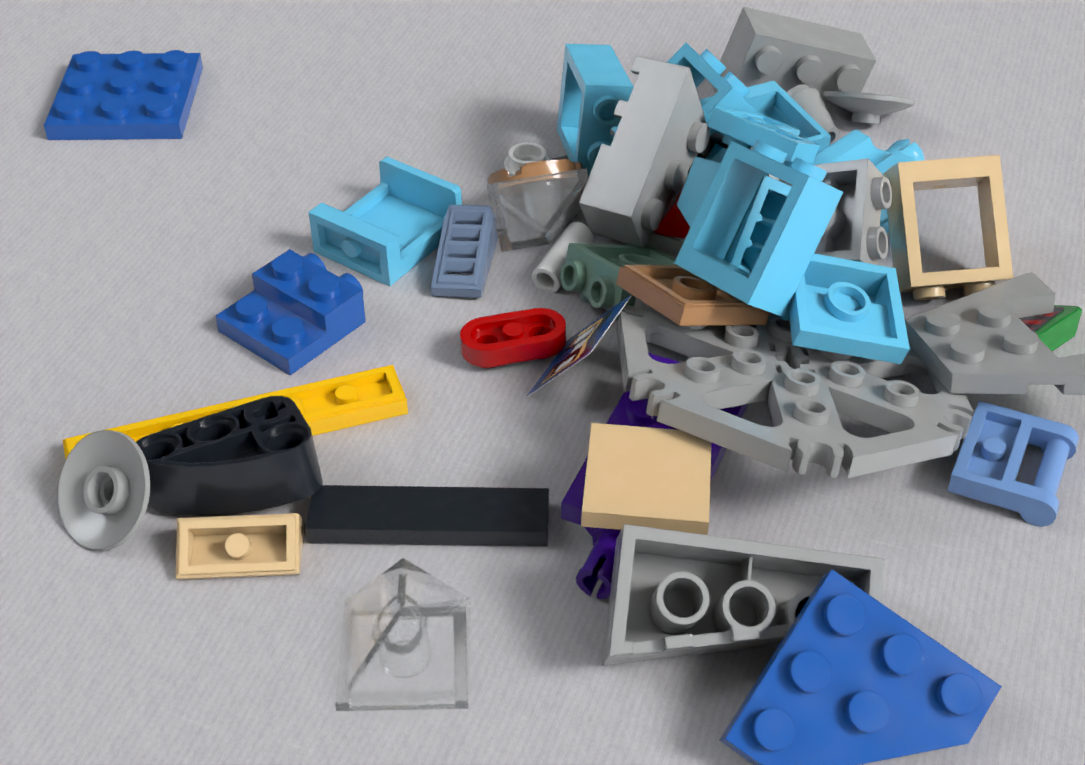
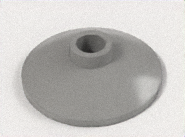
M823 91V97L830 103L853 112L852 122L879 124L880 115L905 110L914 106L915 102L911 98L890 95Z
M112 430L96 431L81 439L67 456L58 483V508L65 529L78 544L92 550H110L126 542L140 526L150 497V473L142 450L132 438L124 433Z

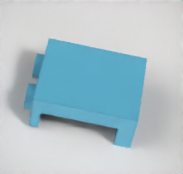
M385 157L379 162L380 184L343 212L321 202L308 213L315 253L387 286H391L439 247L448 206L462 205L461 188L456 184L390 157Z

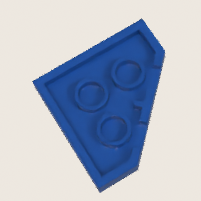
M831 569L819 581L719 741L753 765H861L969 744L1002 686Z

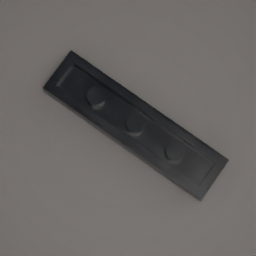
M322 485L311 496L305 528L307 542L548 546L549 488Z

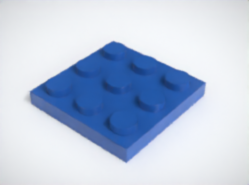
M133 50L122 54H100L96 51L73 54L44 123L47 140L182 139L203 69L201 53H186L181 50H172L166 53H142Z

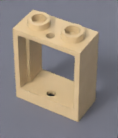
M1000 155L898 162L883 173L884 177L888 178L892 189V202L890 208L887 209L893 268H896L900 293L913 292L914 301H924L946 297V289L963 288L964 296H968L1013 278ZM977 186L986 268L922 273L914 191Z

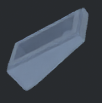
M485 205L448 206L431 283L432 296L482 298L499 237L494 207ZM450 272L473 273V275H453Z

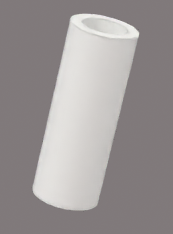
M573 222L568 225L532 273V281L537 288L552 293L559 289L562 285L560 279L561 268L566 261L569 243L592 244L594 241L593 233H591L588 226L580 222Z

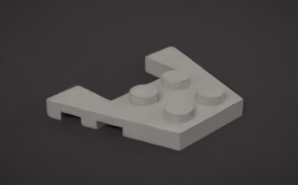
M1033 272L1022 274L905 319L909 345L951 394H1026L1027 385L1031 384L1054 385L1063 395H1085V353L1057 357L1039 339L1038 335L1019 319L1052 313L1054 310L1056 294Z

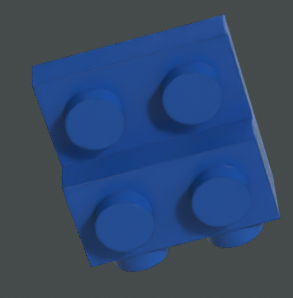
M290 249L252 273L254 291L216 315L218 332L290 376L366 322L363 288L353 275L344 273L341 276H337L328 271L323 261L314 253L301 256Z

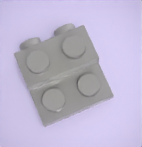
M868 158L814 165L827 171L823 183L843 191L841 199L814 253L877 265V260L885 259L888 253L887 234L885 229L880 227L881 210L889 209L892 202V189L888 178L884 177ZM769 174V177H771V178H773V179H775V180H778V181H780V182H782V183H785V184H787V185H789V186H793L792 184L787 183V182H785V181H783V180H781V179H779V178H777V177L772 176V175Z

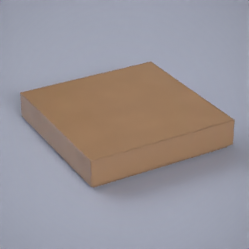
M678 265L620 266L616 285L679 326L767 324L770 312L746 304Z

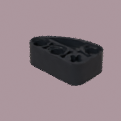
M285 396L261 398L147 435L136 442L146 458L150 473V497L147 507L158 511L189 515H228L253 512L305 499L315 494L323 484L311 428L295 402Z

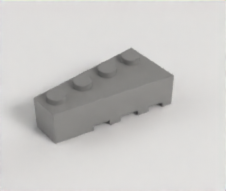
M624 524L616 539L602 666L780 645L823 575L831 569L882 603L885 559Z

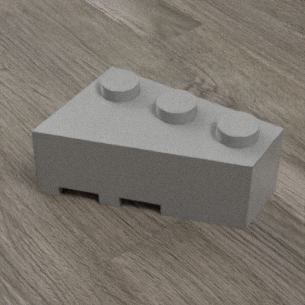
M743 7L720 62L726 67L721 74L722 77L731 71L746 87L775 81L785 92H788L795 86L807 85L810 88L817 89L823 101H828L823 97V91L861 92L876 63V59L861 33ZM712 85L716 94L718 90Z
M636 56L631 71L634 74H638L637 80L628 102L618 101L614 115L617 118H621L611 146L601 145L579 205L591 233L643 248L653 230L659 228V224L665 216V210L675 192L683 188L688 170L695 156L698 153H702L707 147L710 128L706 123L690 67Z

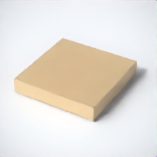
M591 423L581 526L621 530L623 525L627 524L708 535L712 442L675 429Z

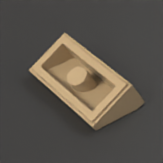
M299 513L177 518L176 579L193 580L300 575L304 521Z

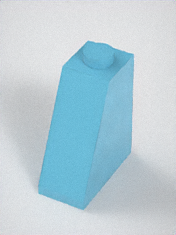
M696 156L677 203L690 228L721 164ZM763 175L724 260L751 274L792 186Z

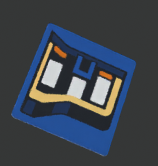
M631 295L568 339L563 350L556 355L527 397L588 356L628 302Z

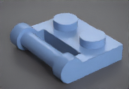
M978 401L967 436L964 439L951 474L948 492L1019 512L1021 517L1031 525L1039 527L1049 526L1056 519L1059 510V500L1056 494L1066 461L1072 458L1076 452L1079 436L1072 427L1066 424ZM1028 444L1041 447L1043 451L1034 485L1016 481Z

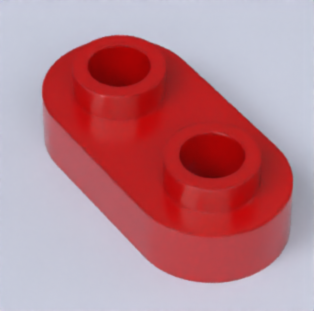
M532 308L475 318L467 322L460 331L461 353L468 363L481 368H494L500 365L546 359L558 354L565 347L566 321L560 313L548 308Z

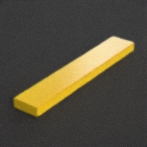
M388 365L105 430L124 433L137 442L147 435L261 398L285 396L295 402L311 428L312 436L405 415L408 414V405L393 365ZM91 433L62 439L65 460L74 446Z

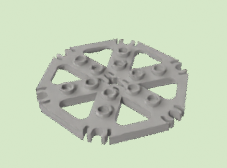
M636 298L634 307L625 305L623 311H620L617 337L624 392L630 391L629 398L632 401L649 399L646 413L649 416H658V422L786 472L788 471L791 459L793 460L792 467L798 474L805 475L808 463H816L827 469V474L830 478H837L842 465L847 472V479L949 456L958 449L961 438L965 439L972 421L974 411L966 395L951 394L910 345V350L903 362L896 364L792 345L790 321L780 319L779 315L771 312L769 313L766 325L679 326ZM647 342L690 358L686 362L675 364L658 362L649 356ZM908 373L930 375L938 394L920 393V390L911 383L900 380L887 381L882 378ZM767 400L774 427L758 425L719 409ZM838 413L892 433L872 438L852 435L842 427Z

